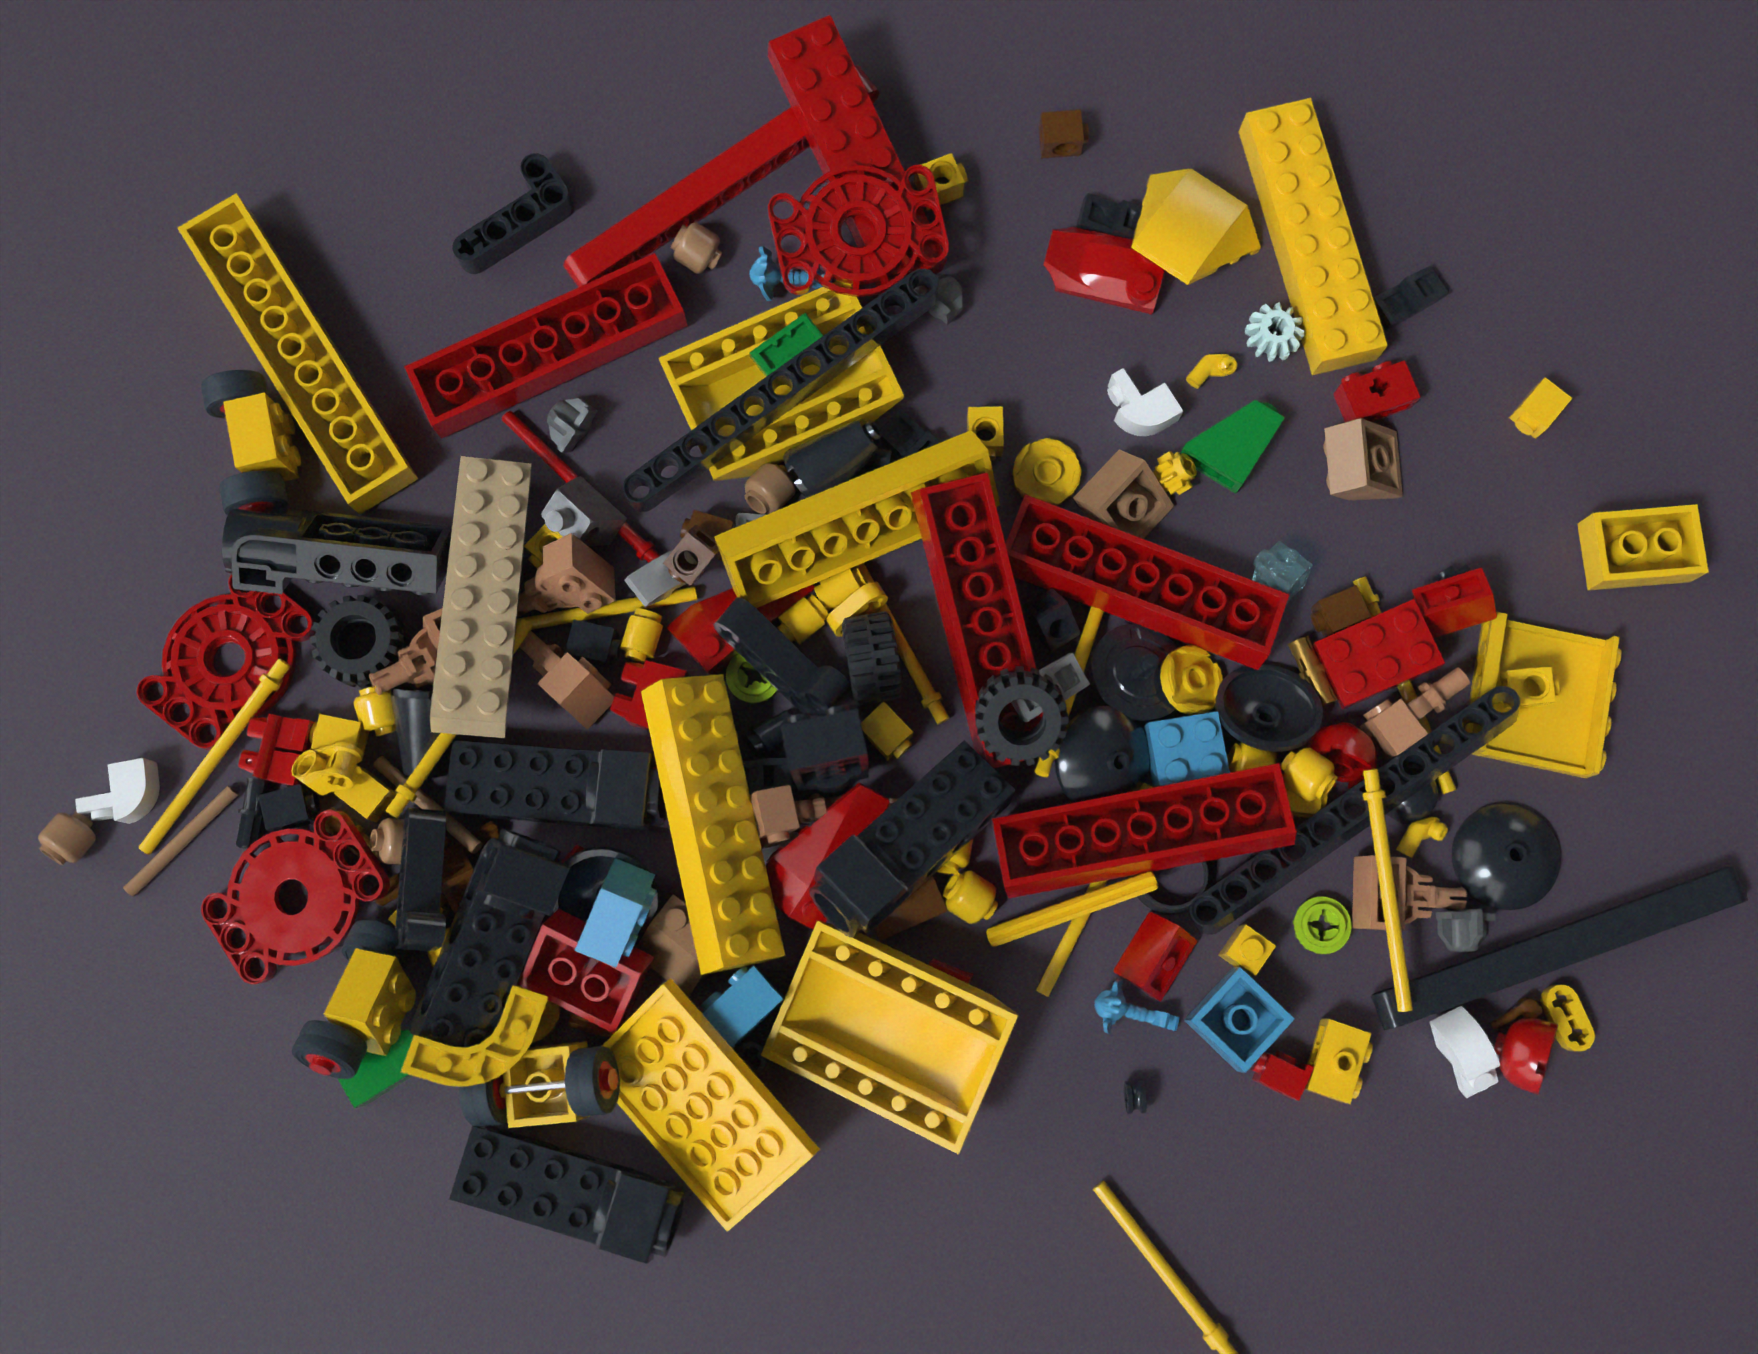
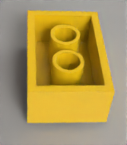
M1698 504L1592 513L1577 524L1587 590L1686 583L1709 573Z

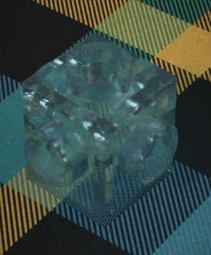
M1278 541L1270 550L1265 548L1257 555L1253 563L1255 571L1252 580L1290 594L1289 601L1306 585L1313 564L1303 558L1295 549L1289 548L1281 541Z

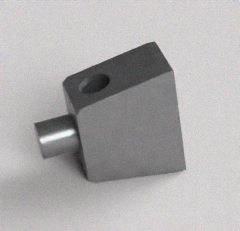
M581 476L559 487L541 513L550 531L558 532L563 537L572 533L587 546L609 545L627 520L621 512Z

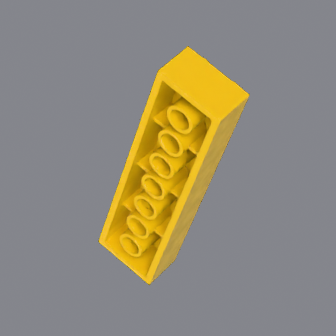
M1311 98L1247 112L1239 129V135L1290 304L1294 310V317H1302V323L1298 328L1304 330V336L1301 340L1312 375L1377 360L1388 345Z
M970 430L714 536L736 596L747 600L755 608H758L922 539L911 497V492L988 472L996 507L1000 506L988 449L976 434Z
M720 674L661 679L642 690L641 694L700 973L703 975L785 956L724 676Z

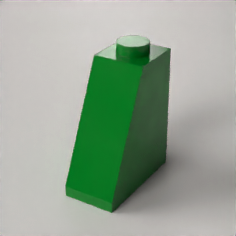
M1254 400L1188 441L1180 454L1188 455L1194 462L1197 471L1236 494L1285 417L1280 415L1278 409L1273 405Z
M409 1030L400 1031L397 1042L391 1045L387 1056L366 1052L353 1078H337L354 1108L368 1105L413 1077L401 1072L413 1040V1035Z

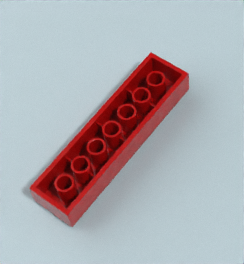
M831 15L770 40L768 44V59L823 175L843 166L864 165L879 168L902 181L905 171ZM857 173L843 174L837 176L836 178L838 179L847 175H857ZM864 173V175L873 176V177H876V178H878V179H880V180H882V181H885L884 179H882V178H880V177H878V176H876V175H871V174H865V173ZM892 185V187H893L896 191H898V188H896L894 185ZM918 209L916 211L917 220L922 224H930L923 209ZM854 215L846 220L858 247L866 246L873 240L875 228L868 218ZM928 241L923 246L924 253L930 258H937L943 252L937 241ZM908 249L906 255L911 259L913 253ZM917 258L913 268L907 275L917 269H928L934 274L943 271L947 259L938 266L930 267L923 264ZM900 264L893 273L887 276L888 280L890 281L898 276L905 266ZM880 281L875 282L876 286L881 285Z
M653 253L408 364L404 368L432 428L442 439L685 328L688 324L682 306L657 255Z
M986 472L921 488L911 492V497L974 750L993 768H998L1011 764V760L1006 758L1002 762L996 759V753L993 751L990 754L985 749L984 741L979 739L975 719L976 700L979 699V691L982 686L986 688L988 685L987 680L994 675L996 678L1001 676V670L1008 668L1009 672L1016 671L1015 666H1023L1024 671L1030 672L1031 667L1036 669L989 475ZM1010 702L1000 712L999 719L1009 730L1024 732L1034 728L1040 722L1043 712L1028 722H1022Z
M1026 494L1005 543L1013 577L1046 590L1053 588L1062 596L1091 607L1099 608L1114 616L1190 645L1198 646L1203 650L1256 670L1260 669L1270 655L1290 595Z
M1279 763L992 819L1004 888L1009 899L1137 875L1149 871H1158L1295 845L1296 838L1294 820Z

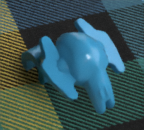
M760 246L759 253L761 257L754 262L749 275L753 284L760 288L766 301H772L773 287L779 282L784 283L780 269L772 260V252L768 248ZM819 268L818 274H819L820 276L824 277L825 273H824V274H820V268ZM791 271L788 279L791 284L799 285L800 283L805 285L809 277L805 271ZM814 280L812 288L819 289L823 287Z
M1116 979L1112 988L1102 991L1094 1001L1097 1014L1103 1018L1105 1033L1110 1034L1112 1025L1124 1015L1127 1018L1138 1019L1141 1022L1145 1021L1154 1026L1177 1031L1180 1017L1157 1010H1148L1145 1007L1140 1008V1006H1134L1131 1003L1127 1004L1121 989L1123 984L1121 979Z

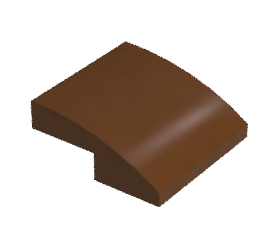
M933 876L874 928L879 942L948 911Z

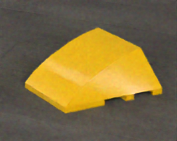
M1192 168L1150 175L1131 248L1187 285L1215 273L1220 266L1227 263L1232 265L1238 262L1240 257L1248 253L1253 255L1259 252L1261 246L1248 206Z

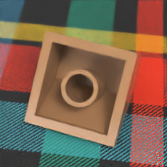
M1362 418L1324 428L1325 441L1323 448L1328 465L1326 482L1330 495L1346 500L1394 499L1403 497L1397 431Z
M1118 450L1073 497L1087 518L1142 539L1174 507L1146 461L1122 450Z
M673 894L652 920L636 948L654 956L650 967L666 980L671 978L684 994L690 997L707 974L701 975L686 902Z

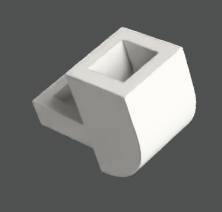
M1124 368L1111 375L1107 392L1113 404L1117 407L1121 406L1114 419L1121 429L1137 436H1150L1178 422L1183 410L1165 383L1141 396Z
M140 758L108 764L111 792L75 799L77 813L91 816L93 821L114 818L115 821L127 824L134 823L145 817L157 802L160 789L157 762Z
M1462 1005L1430 1021L1436 1047L1451 1062L1458 1088L1466 1098L1498 1083L1495 1068L1499 1067L1500 1063L1497 1054L1483 1029Z

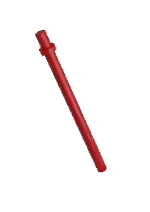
M508 411L503 415L501 420L566 483L579 477L512 411ZM625 521L618 534L637 551L636 556L641 561L646 560L649 563L661 556L655 550L656 546L651 541L646 542Z

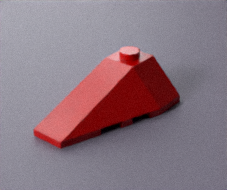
M812 584L756 609L775 625L779 622L778 617L803 597H808L815 591V586ZM733 588L692 604L666 627L708 675L720 673L728 666L730 660L738 654L714 628L716 621L737 597Z
M859 782L827 808L826 814L810 827L806 825L798 832L799 836L784 848L779 847L774 851L765 863L774 904L788 917L813 930L817 921L826 922V917L815 905L809 889L816 884L814 880L816 867L851 835L857 836L887 809L890 803L889 798Z

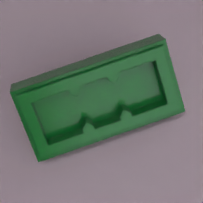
M804 313L749 352V354L767 377L820 339L823 334L808 315Z

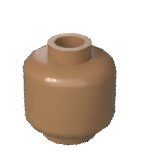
M696 222L691 223L688 227L683 224L670 247L674 250V260L697 274L704 272L706 267L713 270L723 253L717 249L720 244L719 236Z
M772 463L762 465L745 483L746 502L754 511L760 514H769L783 508L795 495L793 474L791 471L788 472L783 465L777 466Z
M77 811L72 816L63 812L57 813L38 835V839L42 844L39 850L62 866L66 862L77 863L96 841V836L90 829L94 823L83 814L77 813Z
M384 819L378 828L373 829L369 840L370 849L375 851L377 859L382 864L400 865L404 819Z

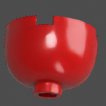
M1342 722L1323 727L1318 730L1307 745V748L1313 749L1334 764V775L1337 776V781L1349 782L1348 788H1353L1364 780V770L1376 769L1377 750L1371 737L1351 723Z
M1526 1018L1513 1023L1506 1034L1499 1032L1494 1050L1497 1055H1500L1499 1068L1503 1076L1512 1085L1522 1090L1539 1094L1558 1024L1542 1019Z

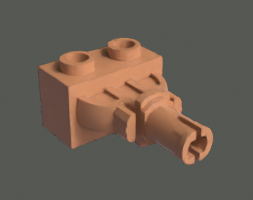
M572 533L543 546V565L538 568L534 578L525 582V591L519 594L517 619L535 609L545 613L556 608H572L577 606L588 614L616 601L614 567Z
M443 608L423 616V629L414 636L408 647L397 651L399 662L376 673L369 674L370 681L373 687L376 686L375 691L378 695L405 682H408V684L414 683L416 689L427 684L434 686Z
M532 631L529 632L519 647L534 661L533 668L544 676L537 684L588 730L611 706L614 696L607 690L611 684L584 657L577 661L568 652L564 655V651L556 644L547 645Z
M1457 667L1433 684L1422 683L1418 686L1422 694L1407 704L1402 699L1392 704L1387 699L1363 715L1367 721L1360 725L1359 728L1371 737L1377 752L1383 760L1390 759L1426 736L1428 733L1418 720L1433 709L1436 713L1443 711L1446 701L1467 687L1470 681L1466 674Z
M790 785L754 792L750 795L761 848L780 845L781 841L790 839L789 834L800 828L799 825L816 822L826 814V809L844 794L824 798L819 793H814L809 796V800L794 801Z
M1372 855L1354 857L1352 928L1386 931L1376 857ZM1391 857L1401 931H1405V925L1417 918H1430L1432 916V911H1421L1417 909L1418 907L1456 909L1458 911L1465 909L1466 901L1450 899V897H1467L1464 888L1419 885L1418 882H1432L1433 878L1429 875H1419L1415 870L1406 866V858Z

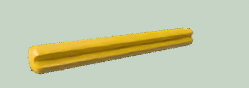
M1153 872L1142 873L990 927L986 930L987 938L991 946L996 947L1149 893L1158 888V883Z

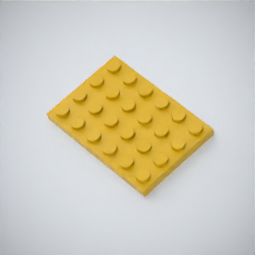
M671 978L663 983L602 1045L612 1051L617 1061L620 1076V1092L617 1104L727 1232L820 1150Z

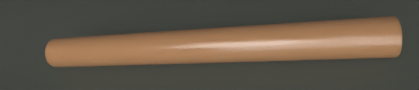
M384 756L379 757L374 762L373 766L396 787L399 784L403 786L407 781L408 777ZM420 788L415 794L418 797L414 803L421 809L444 811ZM445 812L446 831L472 854L478 852L483 843L449 813Z
M231 786L225 787L123 889L134 897L239 794Z

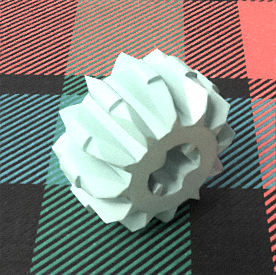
M1280 302L1276 303L1273 309L1265 304L1261 306L1259 313L1253 312L1249 318L1251 324L1246 326L1245 334L1250 336L1247 341V347H1258L1255 352L1256 357H1260L1264 352L1267 354L1269 362L1274 361L1276 355L1285 360L1290 355L1289 351L1294 353L1300 347L1299 340L1303 338L1304 330L1298 328L1302 323V317H1291L1294 311L1293 307L1288 308L1285 312L1282 311Z

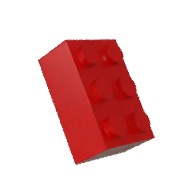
M1415 599L1325 637L1313 644V649L1320 663L1325 668L1328 681L1338 698L1337 701L1341 710L1435 671L1445 664Z
M558 908L542 924L518 985L529 991L548 996V1001L614 1034L629 1016L654 960V956L633 946L629 957L621 955L617 967L579 953L575 951V948L586 922Z

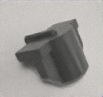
M941 274L936 275L938 279L936 304L928 312L935 318H940L948 325L963 309V290L951 275ZM918 286L914 289L918 294H927L931 291L926 286Z
M582 398L561 400L551 408L547 415L551 440L559 445L557 449L562 453L572 452L576 444L590 430L592 420L598 412L597 409L589 405Z
M1481 909L1436 912L1438 936L1445 943L1449 951L1476 952L1479 949V945L1486 938V922L1495 921V914L1483 913Z

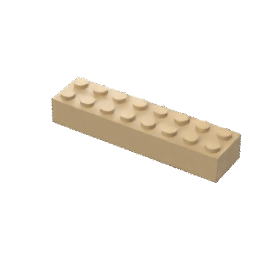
M465 456L460 458L430 711L431 732L505 738L531 484L530 463Z

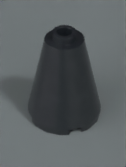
M858 419L789 449L783 457L785 467L788 472L794 469L799 477L794 483L802 494L808 498L854 479L881 448L880 439L882 438V433L873 421L866 422L863 419Z
M394 687L391 689L390 696L403 772L406 775L412 774L440 734L431 732L430 711L433 688ZM448 748L423 783H431L433 776H440Z

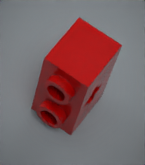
M1405 360L1396 364H1392V361H1386L1375 366L1372 369L1373 372L1362 376L1360 372H1356L1341 379V384L1333 395L1345 422L1359 418L1374 422L1408 410L1415 405L1421 396Z

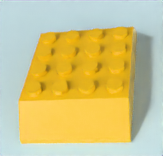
M838 280L833 282V284L839 287L852 289L851 284L842 283ZM821 287L659 357L661 366L690 429L693 430L766 377L752 360L749 352L804 313L808 315L824 336L862 308L858 298L838 294L825 287ZM864 325L858 329L860 333L865 335L873 333L870 325ZM836 345L830 351L833 354L842 355L848 349L843 345ZM878 346L710 467L709 471L713 480L750 477L766 463L777 465L784 462L785 452L797 445L858 419L874 422L904 398V394L881 346ZM808 365L802 372L807 375H814L820 368L815 365ZM780 385L774 392L778 395L789 394L792 388L787 385ZM752 405L747 409L746 413L751 416H757L761 414L764 408L759 405ZM725 425L719 429L718 434L729 436L732 435L736 428L731 425ZM698 445L703 455L706 452L707 448L705 446Z
M819 920L814 927L761 1056L960 1154L1019 1015L989 993L858 932L851 938L841 933L832 924Z

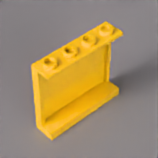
M1496 612V619L1481 624L1468 706L1493 688L1501 686L1500 674L1507 670L1552 666L1553 675H1557L1559 679L1560 692L1558 696H1555L1556 702L1519 707L1517 721L1472 753V755L1581 778L1598 775L1606 762V751L1603 750L1604 738L1608 735L1611 728V717L1608 716L1609 705L1615 697L1617 688L1616 683L1613 682L1614 671L1619 666L1622 655L1621 649L1618 648L1619 637L1613 636L1607 640L1507 620L1508 614ZM1527 678L1524 682L1525 692L1535 697L1539 692L1537 682L1530 678ZM1503 702L1493 705V708L1498 712H1508L1512 709L1504 708ZM1468 723L1465 725L1464 730L1469 733H1478L1482 730V727L1476 723Z

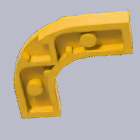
M512 985L500 1022L493 1034L482 1043L467 1048L453 1047L414 1035L401 1072L438 1084L456 1087L478 1085L497 1078L512 1068L529 1048L537 1031L548 996Z

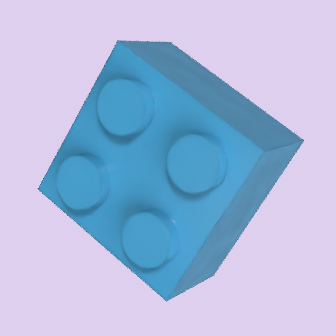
M1218 712L1149 722L1143 727L1149 747V769L1153 788L1230 773Z
M615 858L575 951L614 967H617L621 955L629 957L657 891L651 888L655 874Z
M743 966L728 980L732 986L722 994L716 991L701 1005V1008L704 1010L702 1014L732 1049L769 1017L785 999V996L759 967L753 966L749 969Z
M1241 967L1232 968L1184 1019L1237 1072L1243 1073L1247 1072L1295 1020Z

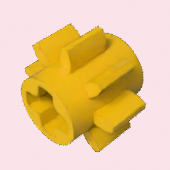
M1169 451L1157 458L1159 465L1155 467L1153 474L1165 492L1169 491L1170 494L1177 492L1180 495L1193 487L1190 481L1195 479L1194 476H1196L1197 471L1194 462L1188 455L1180 454L1179 452L1173 454Z

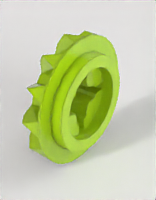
M739 653L730 660L726 670V681L730 691L739 700L752 704L768 701L778 691L762 675L761 677L767 682L766 684L754 681L752 685L746 688L749 678L742 668L751 671L756 669Z
M1329 897L1308 899L1297 908L1292 922L1295 937L1303 945L1304 949L1317 954H1330L1338 951L1347 943L1351 934V920L1347 910L1338 901ZM1320 915L1324 916L1326 923L1336 926V929L1332 928L1324 931L1321 939L1320 935H1318V929L1308 925V923L1318 921Z

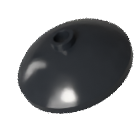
M1262 664L1259 670L1248 666L1234 670L1223 679L1215 698V709L1219 714L1223 727L1242 743L1265 751H1288L1305 745L1316 735L1323 718L1322 703L1315 689L1298 674L1274 665Z
M1104 705L1091 707L1077 714L1066 726L1067 734L1065 739L1060 738L1059 758L1055 759L1057 779L1066 796L1073 803L1140 790L1147 778L1150 767L1147 736L1140 722L1127 717L1114 707ZM1118 756V763L1115 767L1114 759Z
M1494 804L1475 811L1460 825L1452 844V864L1461 886L1476 901L1494 909L1518 910L1539 902L1552 889L1560 869V851L1552 830L1536 813L1514 804ZM1512 848L1519 853L1517 861H1513L1510 858L1509 853Z
M592 847L581 850L570 856L563 863L570 869L553 912L559 908L587 923L615 858L645 871H650L635 856L617 848ZM655 879L652 882L651 888L657 891L636 940L644 935L658 911L659 893Z

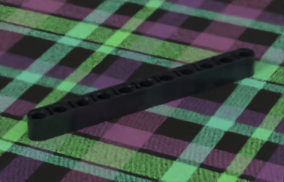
M928 269L913 271L631 473L623 483V492L630 506L639 512L652 510L930 310L936 304L938 296V279L936 275ZM918 286H926L931 291L927 294H918L914 289ZM892 305H897L903 311L893 315L887 312L886 309ZM864 325H870L876 329L868 335L858 331ZM836 345H843L848 349L842 355H836L830 351ZM808 365H815L820 368L814 375H807L802 372ZM780 385H787L792 388L789 394L778 395L774 392ZM752 405H759L764 408L761 414L757 416L748 415L746 411ZM725 425H731L736 428L732 435L721 436L718 434V431ZM697 445L707 448L706 452L700 457H693L689 454L690 450ZM667 466H676L678 468L677 473L670 478L661 476L662 470ZM640 486L650 488L649 493L643 498L637 499L632 496L634 490Z
M1507 686L1493 688L1378 769L1380 785H1389L1394 789L1391 795L1382 798L1384 814L1386 815L1511 727L1517 721L1519 714L1520 697L1517 692ZM1503 702L1510 705L1512 709L1508 712H1498L1493 708V705ZM1468 723H1476L1482 727V730L1478 733H1469L1463 727ZM1438 744H1448L1453 750L1448 754H1439L1434 750V747ZM1410 764H1417L1424 771L1418 775H1410L1404 769ZM1364 780L1295 828V845L1260 852L1199 895L1190 907V915L1196 928L1201 933L1207 935L1220 932L1369 827L1371 823L1368 802L1363 800L1362 794L1366 792ZM1352 805L1361 806L1365 810L1359 817H1351L1345 813L1346 809ZM1322 826H1330L1335 829V833L1329 838L1319 837L1316 831ZM1294 846H1299L1306 850L1305 855L1299 859H1292L1286 854ZM1264 867H1271L1277 871L1275 876L1269 880L1260 879L1257 874ZM1241 887L1247 891L1246 896L1239 901L1228 898L1229 892L1234 888ZM1206 908H1213L1217 911V915L1212 921L1204 922L1199 919L1201 911Z
M1735 867L1721 868L1409 980L1412 1011L1398 1012L1394 986L1370 996L1383 1030L1394 1029L1748 901V897Z

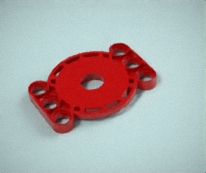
M864 165L843 166L829 171L815 180L804 192L800 202L788 193H778L770 199L768 204V217L785 288L795 295L807 293L812 288L814 280H816L823 287L838 294L853 297L873 296L887 291L905 278L913 268L917 258L927 266H938L945 261L949 251V243L934 176L931 170L923 165L909 167L905 171L902 181L879 168ZM857 173V175H847L838 179L836 178L837 176L843 174ZM864 173H865V174L876 175V176H878V177L884 179L885 181H882V180H880V179H878V178H876V177H873V176L864 175ZM914 174H921L927 179L928 185L924 190L915 191L909 186L908 179ZM828 181L829 184L824 186L816 196L812 195L819 186ZM892 185H894L896 188H898V191H896V190L892 187ZM777 203H789L793 207V214L787 219L778 218L773 212ZM805 203L810 205L808 210L804 207ZM922 207H928L933 210L935 220L930 224H922L916 218V211ZM854 215H861L872 222L875 228V235L868 245L854 247L843 239L841 228L848 218ZM788 235L796 236L801 242L800 249L794 253H788L781 247L782 239ZM928 241H937L941 244L943 252L937 258H930L923 251L924 244ZM908 249L913 253L911 259L906 255ZM900 264L904 265L905 268L902 272L889 281L887 276L893 273ZM819 268L825 272L824 277L818 274ZM792 270H804L809 277L807 283L801 287L792 285L788 279ZM834 278L842 283L852 284V289L839 287L830 281ZM876 281L881 283L880 286L872 289L859 290V285L871 284Z
M232 574L228 582L231 594L207 598L190 607L178 618L168 633L163 648V676L150 675L143 678L136 690L137 697L142 704L192 744L204 750L212 749L226 730L224 724L232 722L238 711L241 710L261 683L259 680L263 673L267 674L279 658L284 660V656H288L287 663L291 667L280 680V688L269 700L263 703L253 718L266 713L282 698L290 685L295 670L296 649L294 641H307L310 639V636H314L316 633L311 629L313 623L316 622L313 615L284 592L282 594L257 591L242 593L239 589L233 588ZM271 596H279L281 598V607L275 613H267L264 608L266 600ZM298 616L306 617L308 621L306 630L300 634H294L290 628L293 619ZM281 640L286 641L287 647L282 646ZM235 643L244 650V664L233 675H221L214 667V655L221 646ZM154 683H161L164 689L162 697L157 701H150L147 696L149 687ZM180 704H187L190 709L189 717L183 722H176L173 716L175 708ZM221 712H226L228 718H222ZM211 724L216 728V737L210 743H203L199 737L200 731L204 726Z
M325 810L316 817L314 831L308 829H284L271 832L256 840L242 853L234 866L228 883V891L207 895L201 904V914L240 978L248 984H260L274 977L277 965L297 966L307 964L331 954L346 939L354 925L359 910V899L363 901H377L384 898L389 891L390 880L351 818L341 810ZM331 816H336L341 823L340 831L335 836L329 835L325 829V823ZM298 834L299 840L284 842L280 837ZM270 841L271 847L263 850L259 855L254 854L262 845ZM350 845L356 846L360 852L359 861L353 866L349 865L344 858V852ZM248 862L249 866L243 875L242 881L239 882L241 872ZM370 874L374 875L379 881L378 891L373 895L367 894L363 888L364 879ZM295 879L306 887L308 901L301 912L291 915L282 909L279 901V892L281 886L286 881ZM219 898L223 899L227 904V913L221 919L216 917L213 912L214 902ZM236 928L242 929L246 934V942L241 948L236 947L231 940L232 933ZM331 939L334 940L324 950L318 952L320 946L328 943ZM305 951L307 958L299 960L288 959L291 953ZM256 957L260 958L265 964L264 974L259 978L255 977L250 971L251 961Z

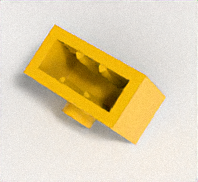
M1321 1019L1307 1063L1314 1067L1305 1090L1341 1103L1351 1104L1352 1098L1356 1099L1362 1087V1078L1359 1077L1362 1064H1366L1369 1061L1372 1053L1373 1043L1369 1042L1371 1033L1331 1019Z

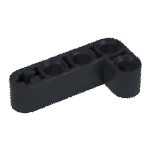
M531 153L521 161L520 171L529 189L527 193L455 238L452 250L465 272L479 274L560 224L572 214L573 202L568 189L544 155ZM544 171L542 176L538 178L532 177L535 172ZM555 197H562V200L556 204L549 203ZM528 214L534 215L530 221H521ZM506 232L503 238L493 239L497 233ZM484 242L487 243V245H488L487 247H484V246H483V243H484ZM473 251L474 254L469 256L468 253Z
M736 597L714 624L717 633L803 713H810L811 716L826 714V710L834 707L850 686V682L845 675L834 667H817L760 611L743 598Z
M417 808L406 809L403 824L395 927V948L398 950L436 951L443 946L446 917L445 914H440L446 830L445 811Z

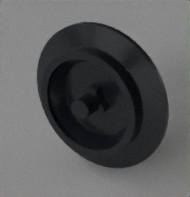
M1127 624L1112 629L1100 639L1092 654L1091 675L1098 694L1108 706L1119 710L1133 720L1153 721L1169 715L1176 708L1169 703L1162 690L1160 673L1164 659L1169 653L1178 648L1177 645L1168 636L1138 624Z

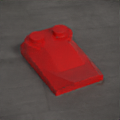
M1076 227L1052 229L1043 264L1053 279L1054 291L1151 315L1155 308L1164 274L1163 268L1131 248L1132 239Z

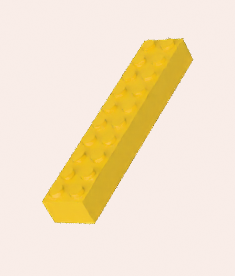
M235 193L179 226L178 230L347 504L360 515L418 480L415 472L254 215L238 194Z

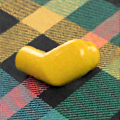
M1227 354L1205 355L1188 374L1186 381L1192 387L1199 389L1208 377L1233 374L1237 369V361L1234 357Z
M1428 817L1412 822L1396 850L1413 858L1422 840L1429 838L1437 841L1443 840L1448 832V827L1436 817Z

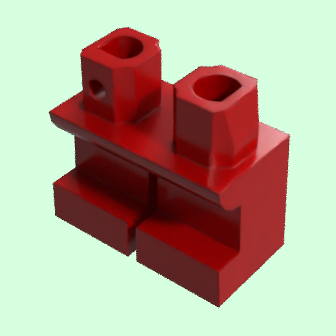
M645 660L644 665L626 662L621 680L637 687L633 698L616 693L610 710L624 718L629 725L649 731L641 691L661 679L690 676L686 670Z
M268 714V718H250L247 736L262 739L259 752L243 750L238 767L253 773L252 776L262 780L290 787L298 784L306 786L295 778L291 772L292 766L300 754L282 751L286 750L302 754L307 750H313L311 749L312 743L309 737L311 727L315 722Z

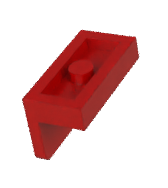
M1482 567L1412 589L1413 598L1433 638L1497 618L1494 595Z
M1149 912L1115 966L1114 973L1135 984L1149 996L1161 1002L1198 941L1181 926L1153 912Z

